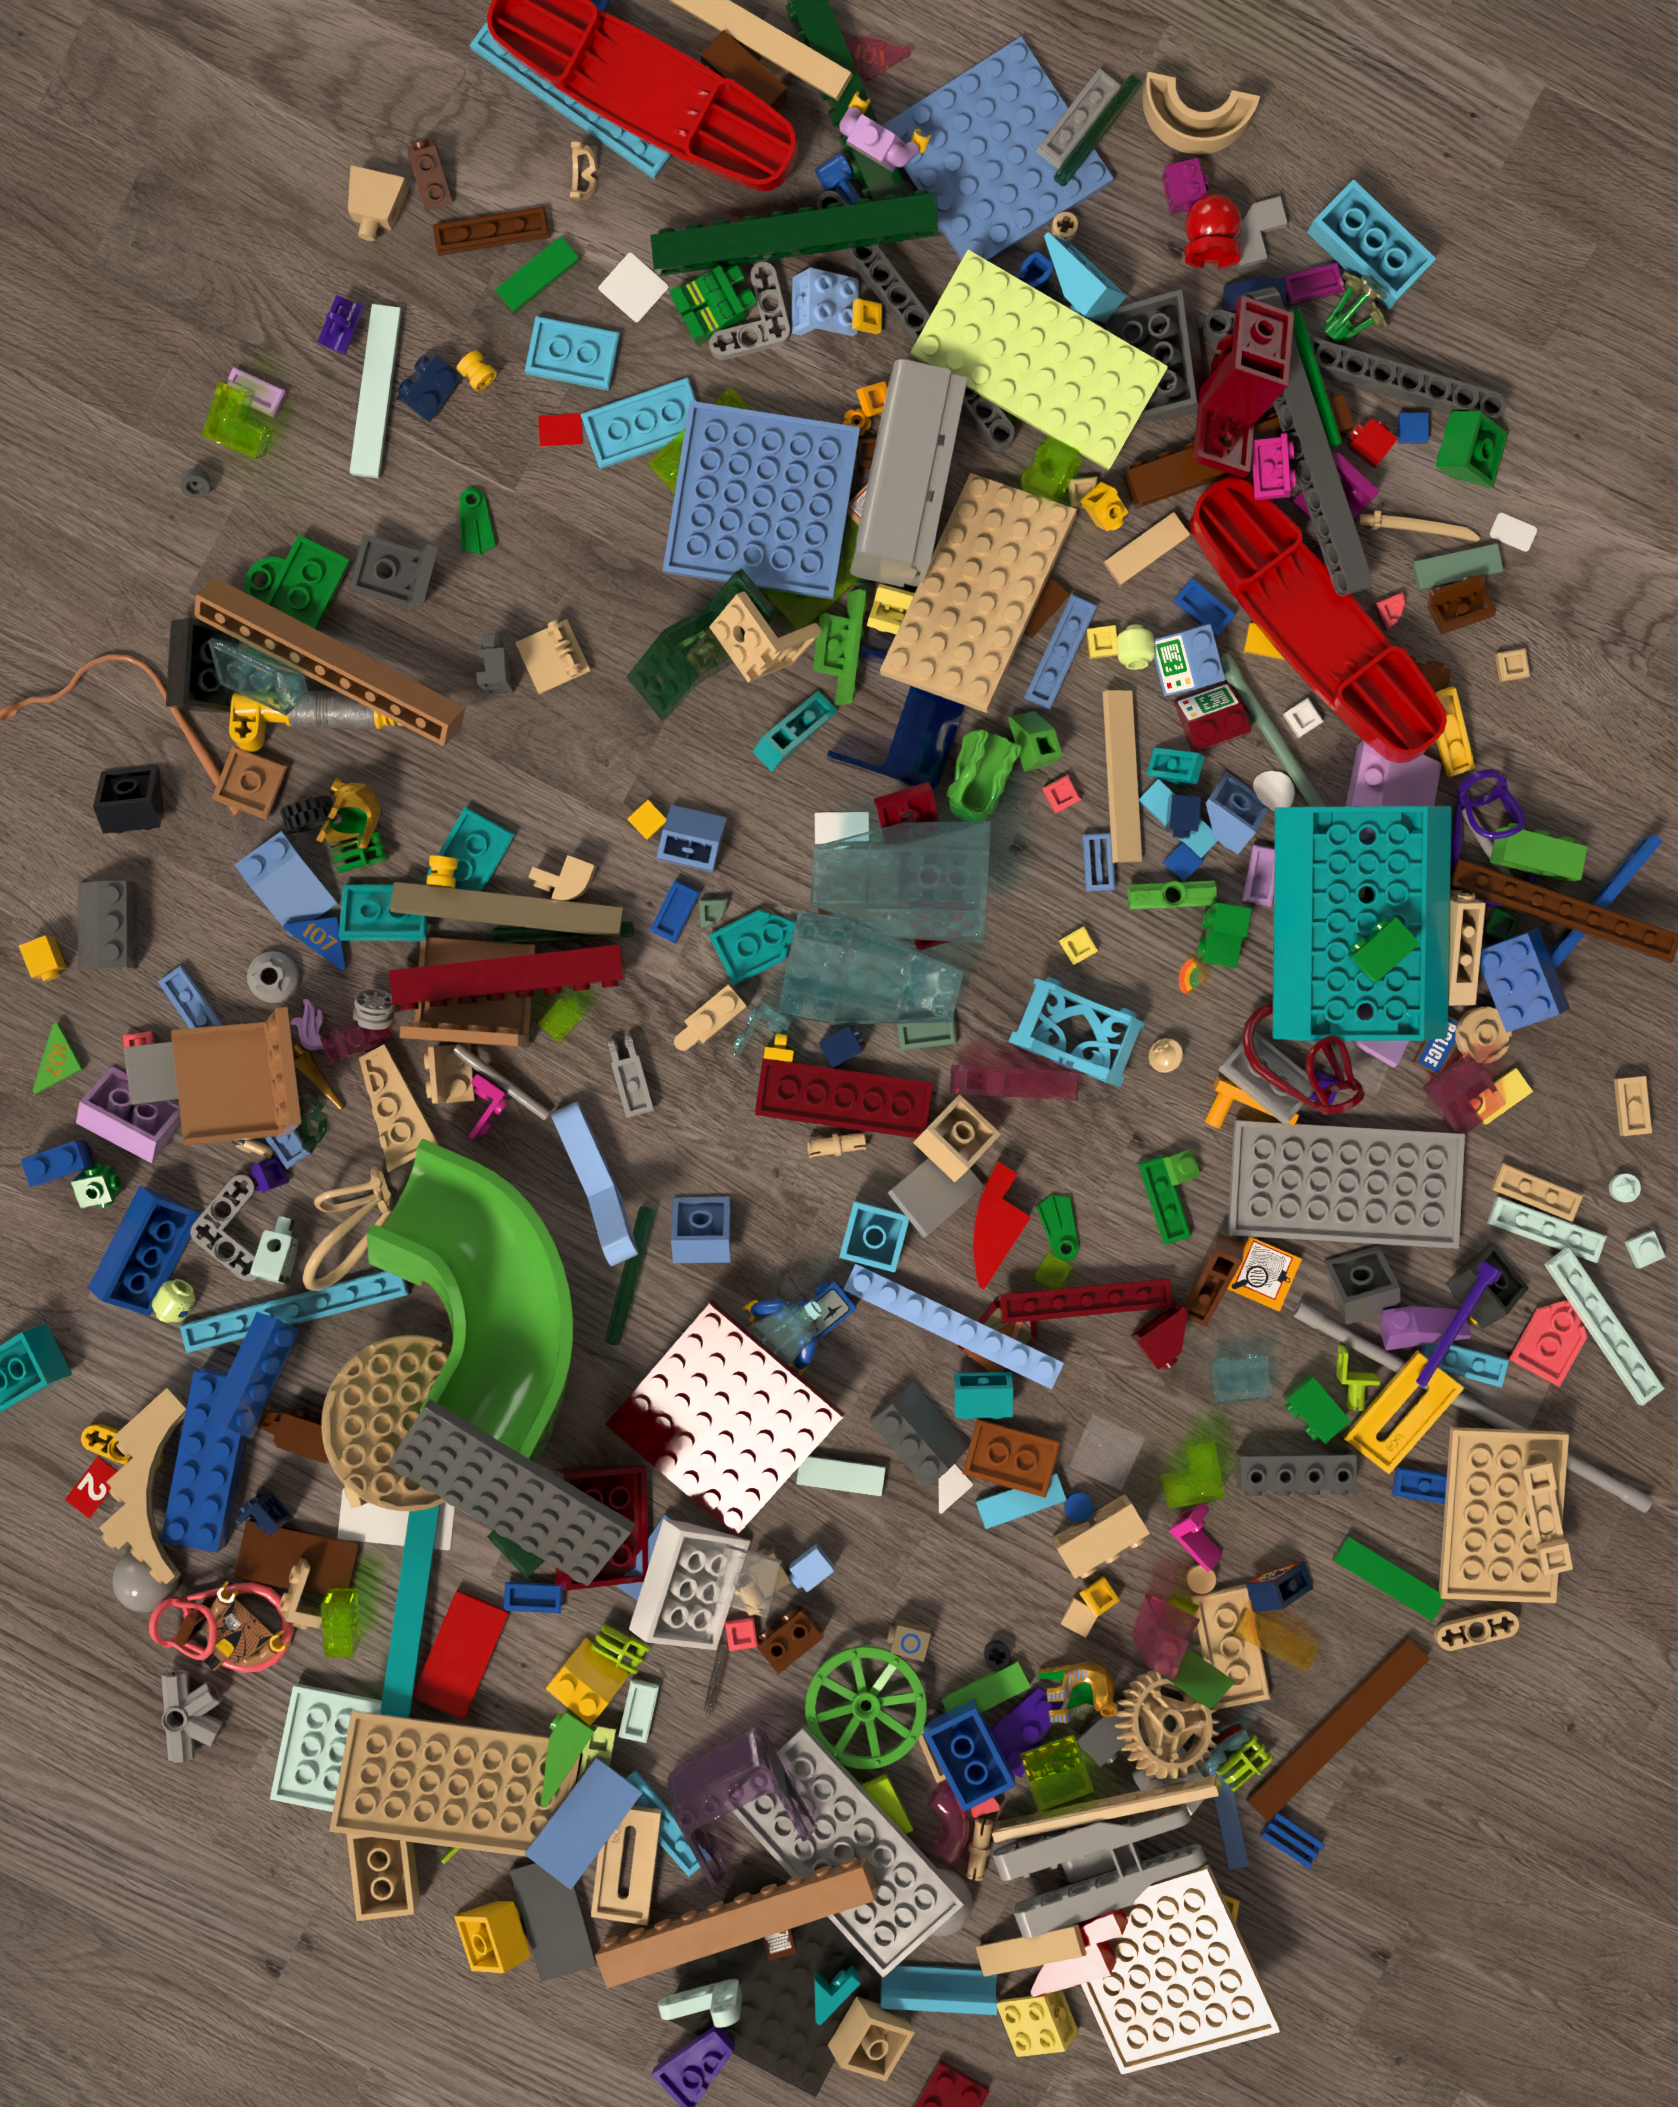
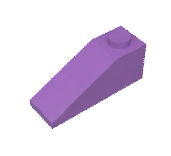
M1408 1306L1383 1310L1379 1321V1328L1385 1350L1439 1343L1459 1309ZM1467 1320L1455 1340L1471 1338L1472 1335Z

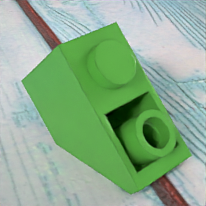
M1036 711L1008 717L1015 743H1019L1022 746L1019 756L1024 772L1049 767L1063 756L1055 729Z

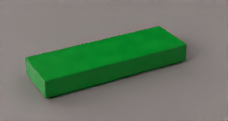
M560 236L498 286L495 291L512 313L515 314L576 265L580 259L562 236Z
M1162 1155L1137 1163L1162 1243L1165 1246L1192 1236L1175 1185L1172 1186L1163 1160L1166 1156Z

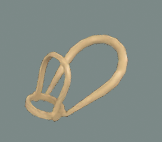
M379 1165L371 1167L370 1182L330 1190L315 1198L314 1204L316 1208L324 1212H337L362 1205L365 1206L338 1225L313 1251L305 1266L302 1277L307 1289L319 1291L328 1288L339 1281L355 1266L368 1248L367 1233L345 1260L333 1271L322 1278H314L317 1268L330 1249L376 1204H378L383 1214L374 1223L375 1225L381 1226L392 1212V1194L388 1189L385 1175ZM370 1189L374 1191L373 1195L346 1203L332 1205L322 1203L336 1196Z

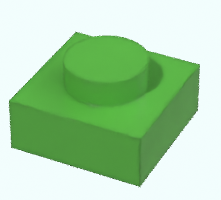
M1192 1149L1163 1158L1172 1186L1201 1176Z

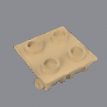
M567 619L561 622L554 620L547 624L548 628L515 642L538 694H542L591 671Z

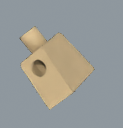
M351 165L348 213L353 221L360 223L358 232L360 238L367 241H375L378 227L388 230L394 228L409 192V187L404 177Z

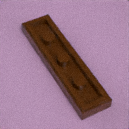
M545 207L433 225L438 256L550 238Z

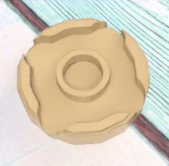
M1477 1006L1468 1010L1459 1019L1455 1031V1041L1459 1051L1465 1058L1476 1063H1491L1500 1059L1507 1052L1510 1045L1508 1044L1509 1037H1512V1031L1506 1033L1497 1009L1487 1006Z

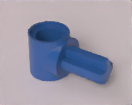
M837 154L815 168L816 175L826 191L837 192L847 205H854L855 201L861 199L850 183L853 176L852 171L842 154Z

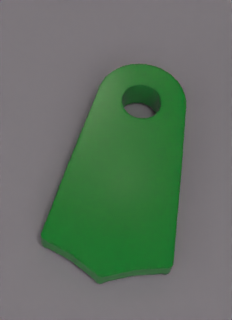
M470 487L465 489L459 498L461 550L482 555L497 546L486 498L478 488ZM470 496L477 497L475 504L467 503Z
M1051 1194L1043 1202L1036 1205V1209L1054 1255L1061 1261H1070L1076 1257L1079 1250L1071 1197ZM1064 1243H1069L1071 1246V1250L1067 1254L1062 1253L1060 1249Z

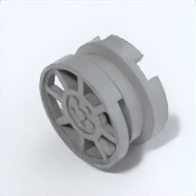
M369 989L360 991L355 995L353 1021H358L359 1026L380 1030L388 1028L393 1024L395 1005H392L391 994L381 990Z

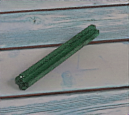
M1130 75L1056 171L1054 181L1059 183L1060 186L1068 184L1139 90L1142 83L1135 75Z
M623 921L620 937L634 936L633 922ZM498 927L492 930V939L495 943L617 938L528 927Z
M641 1206L638 1210L633 1230L638 1255L625 1260L605 1336V1342L610 1345L618 1346L621 1342L655 1212L650 1207Z

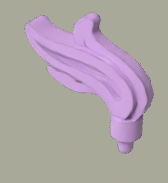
M303 999L305 1006L303 1018L296 1017L291 1021L292 1025L298 1027L302 1045L308 1050L336 1049L338 1047L336 1043H332L331 1039L322 1038L319 1034L320 1028L323 1025L322 1011L320 1009L316 1011L312 1001Z

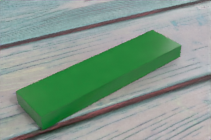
M1348 1535L1332 1559L1431 1622L1446 1600L1441 1599L1440 1593Z

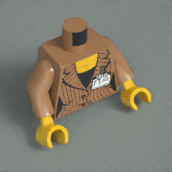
M228 1581L219 1589L218 1596L210 1607L217 1622V1639L212 1654L203 1661L213 1671H216L227 1659L235 1667L239 1664L244 1667H250L264 1663L291 1644V1640L286 1644L280 1641L279 1637L284 1633L283 1630L274 1635L235 1598L240 1591L239 1588L234 1593H229L226 1589V1586L229 1584ZM207 1620L205 1629L209 1634V1622Z

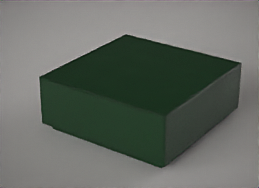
M1492 907L1483 927V934L1499 942L1511 938L1521 918L1497 907Z

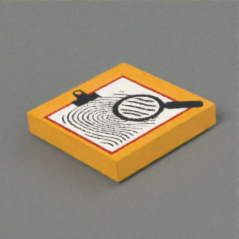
M1247 1236L1244 1243L1243 1261L1227 1289L1280 1312L1302 1259Z

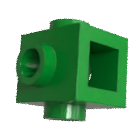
M101 1164L89 1166L71 1181L80 1208L97 1205L99 1208L109 1206L115 1202L114 1199L123 1191L121 1177L116 1173L114 1165L102 1167Z

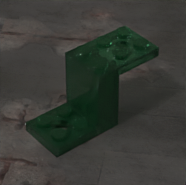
M742 568L734 572L707 606L664 629L626 676L661 721L673 713L696 685L734 663L709 626L736 594L745 591L768 625L779 614ZM741 627V633H742V635H743V637H744L745 631H744V629ZM657 677L662 681V686L658 682Z

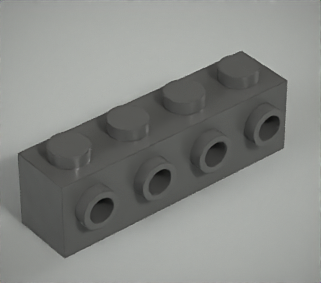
M1351 1451L1236 1452L1237 1487L1242 1492L1245 1491L1247 1496H1261L1262 1491H1274V1495L1278 1496L1291 1495V1491H1302L1304 1495H1319L1320 1490H1331V1494L1347 1495L1349 1494L1348 1490H1357V1455Z

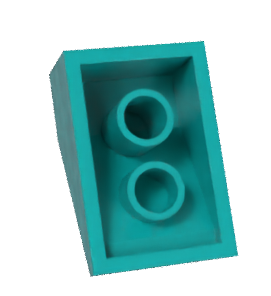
M47 1323L21 1332L0 1345V1413L72 1375Z

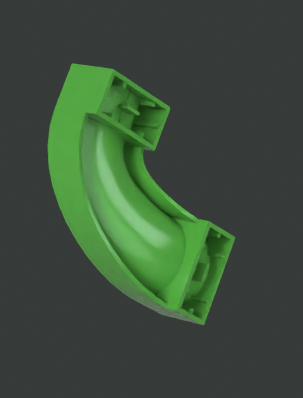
M422 1138L417 1146L411 1175L396 1207L381 1226L372 1223L367 1232L369 1264L422 1287L424 1282L428 1283L440 1296L449 1316L453 1333L452 1349L420 1412L427 1401L431 1399L537 1464L553 1434V1426L561 1410L566 1393L571 1362L573 1314L570 1290L562 1261L545 1224L531 1204L514 1186L483 1165Z

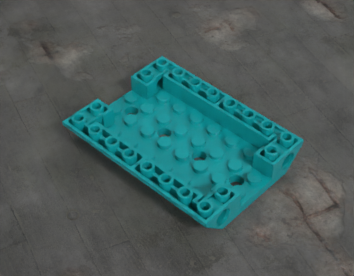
M1451 806L1275 807L1273 1039L1319 1041L1329 1035L1337 1036L1343 1041H1426L1448 1038ZM1366 827L1371 828L1375 834L1373 842L1368 845L1363 844L1359 839L1360 831ZM1364 886H1369L1374 892V897L1369 903L1361 902L1358 897L1359 890ZM1386 916L1387 919L1391 916L1397 917L1420 944L1377 983L1370 982L1347 957L1352 952L1350 947L1362 936L1365 939L1374 932L1372 927L1383 917ZM1363 1003H1368L1372 1007V1014L1368 1019L1362 1020L1357 1015V1008Z

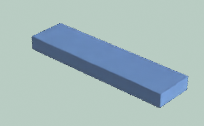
M1071 594L1025 694V700L1050 710L1098 605Z

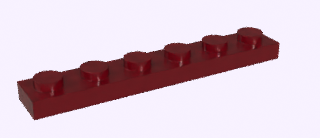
M1169 1278L999 1294L1002 1324L1173 1307L1171 1281Z

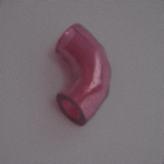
M942 1782L935 1789L927 1803V1806L939 1816L942 1824L941 1833L933 1844V1848L943 1859L955 1865L969 1840L970 1818L967 1811L963 1812L951 1787Z

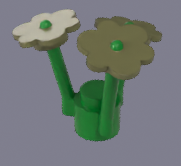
M1344 272L1342 278L1346 281L1345 286L1348 289L1333 313L1325 320L1327 324L1322 329L1337 344L1342 340L1348 343L1353 336L1372 324L1375 327L1381 325L1383 330L1387 331L1388 325L1384 320L1383 313H1381L1374 302L1369 304L1372 310L1368 312L1370 318L1349 330L1353 326L1349 321L1350 317L1369 297L1372 299L1378 297L1382 300L1386 299L1387 295L1369 276L1364 275L1360 280L1358 277ZM1360 290L1365 292L1344 315L1342 313L1339 315L1353 292L1359 293Z

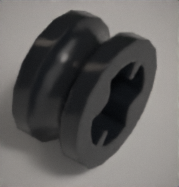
M995 1640L985 1646L984 1658L989 1667L1002 1669L1009 1663L1010 1652L1004 1642ZM998 1648L1000 1652H1005L1004 1656L1001 1655L1002 1660L996 1662L994 1657L989 1658V1653L993 1654L992 1649Z

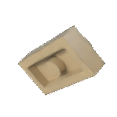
M1646 1076L1614 1079L1620 1136L1652 1133Z

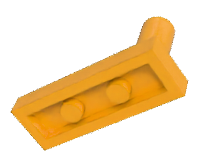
M1217 1076L1213 1088L1215 1091H1218V1094L1205 1119L1207 1124L1220 1129L1234 1099L1273 1116L1236 1084ZM1296 1113L1288 1123L1295 1125L1299 1114Z

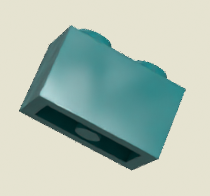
M1011 1372L954 1373L955 1418L1001 1419L1013 1417V1383Z

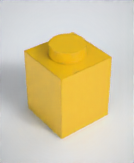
M45 935L19 945L31 978L42 979L43 982L58 978L60 976L59 972L67 969L55 937Z

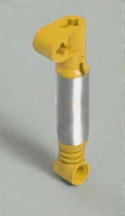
M288 690L285 694L235 692L231 701L229 734L240 749L252 753L263 746L266 722L285 723L289 727L361 728L370 730L382 729L384 726H389V724L391 726L403 725L337 691ZM242 722H247V727L249 728L251 733H248V730Z

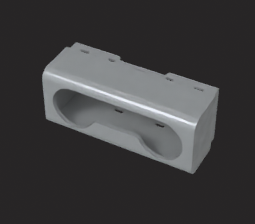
M899 359L894 361L850 569L852 575L899 587H904V584L918 587L920 583H923L931 563L967 377L951 374L950 369L910 360Z

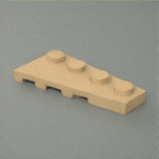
M383 1044L359 1057L367 1092L373 1108L374 1120H376L380 1135L381 1148L386 1159L387 1171L391 1172L415 1159L417 1146L422 1138L440 1145L387 1045Z

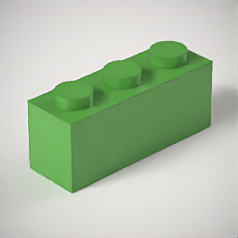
M1509 823L1508 827L1496 829V832L1512 829L1518 824ZM1524 826L1516 835L1494 839L1490 863L1567 883L1581 880L1588 847L1577 844V840L1574 838L1560 837V839L1551 837L1552 833L1548 831L1535 830L1531 832L1527 831L1526 826Z

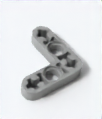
M759 262L751 270V283L761 320L715 332L709 340L711 354L716 359L727 360L779 347L786 344L789 340L790 326L777 274L770 263ZM765 271L766 275H771L767 279L769 289L765 291L762 280L756 279L760 276L759 272ZM768 297H772L778 301L779 305L776 310L767 311L762 306L763 301ZM777 318L779 329H785V331L781 332L780 338H776L775 334H770L773 332L772 319ZM754 332L758 336L757 342L751 346L745 345L742 342L744 333ZM737 335L738 349H735L734 343L728 344L726 351L721 352L719 347L715 348V346H718V340L723 339L725 343L734 342L733 336Z
M241 1174L234 1176L194 1222L190 1234L195 1243L237 1277L244 1281H252L258 1277L250 1273L244 1274L245 1267L240 1262L236 1263L235 1266L231 1262L239 1257L241 1251L245 1254L241 1258L245 1263L254 1262L256 1255L224 1230L256 1191V1184L253 1178ZM246 1180L248 1182L246 1188L249 1191L247 1194L242 1192L235 1198L240 1201L237 1206L236 1202L230 1197L225 1196V1194L229 1192L230 1195H233L238 1189L237 1185H235L236 1182L241 1183ZM221 1201H225L231 1206V1213L226 1218H221L216 1214V1206ZM209 1225L211 1227L209 1233L213 1237H218L219 1233L223 1237L216 1241L213 1248H211L209 1244L213 1240L207 1236L201 1239L199 1237L201 1233L198 1229L199 1226L205 1227ZM223 1242H230L234 1245L235 1253L231 1258H225L220 1254L219 1247Z

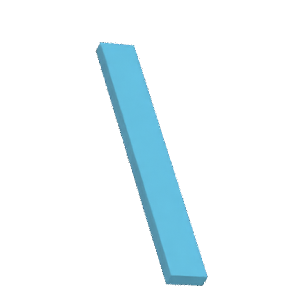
M487 22L471 42V50L654 180L671 159L670 154L596 115L522 66L499 47L488 29Z
M383 1271L337 1283L319 1291L311 1290L185 1323L179 1325L186 1353L245 1338L256 1312L277 1318L289 1325H295L402 1297L410 1293L405 1279Z

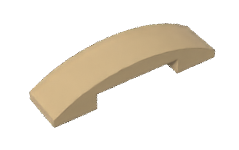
M1547 1461L1522 1467V1487L1526 1512L1543 1575L1547 1576L1572 1570L1568 1542L1564 1539L1555 1495L1557 1486L1552 1462Z

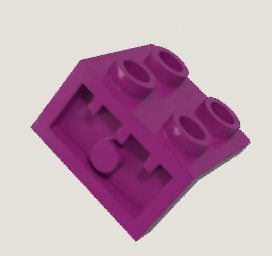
M1338 452L1333 459L1354 520L1380 491ZM1301 492L1293 500V503L1311 520L1303 492Z

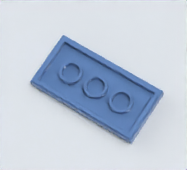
M596 1756L532 1842L525 1855L571 1890L641 1796L642 1791Z

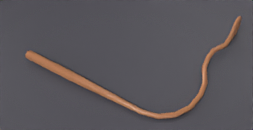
M108 654L93 659L81 667L69 685L57 694L50 697H30L1 709L0 721L13 717L20 709L33 702L50 703L60 699L74 688L84 672L94 665L108 660H127L142 667L154 680L165 701L167 689L146 663L129 655ZM169 707L214 785L217 786L221 776L218 767L181 710ZM229 807L234 816H238L243 812Z

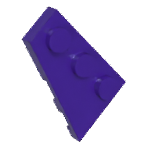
M1040 1686L1033 1689L1012 1708V1711L1006 1717L991 1727L1013 1773L1019 1777H1022L1025 1772L1021 1755L1038 1749L1053 1723L1050 1722L1049 1710H1060L1064 1703L1063 1701L1048 1702L1047 1690Z
M713 2026L655 2066L651 2075L680 2107H695L699 2099L707 2091L714 2077L718 2075L733 2053L735 2044L720 2027Z

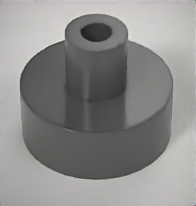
M198 468L184 471L180 481L181 491L190 498L198 499L205 497L210 491V478L208 474Z

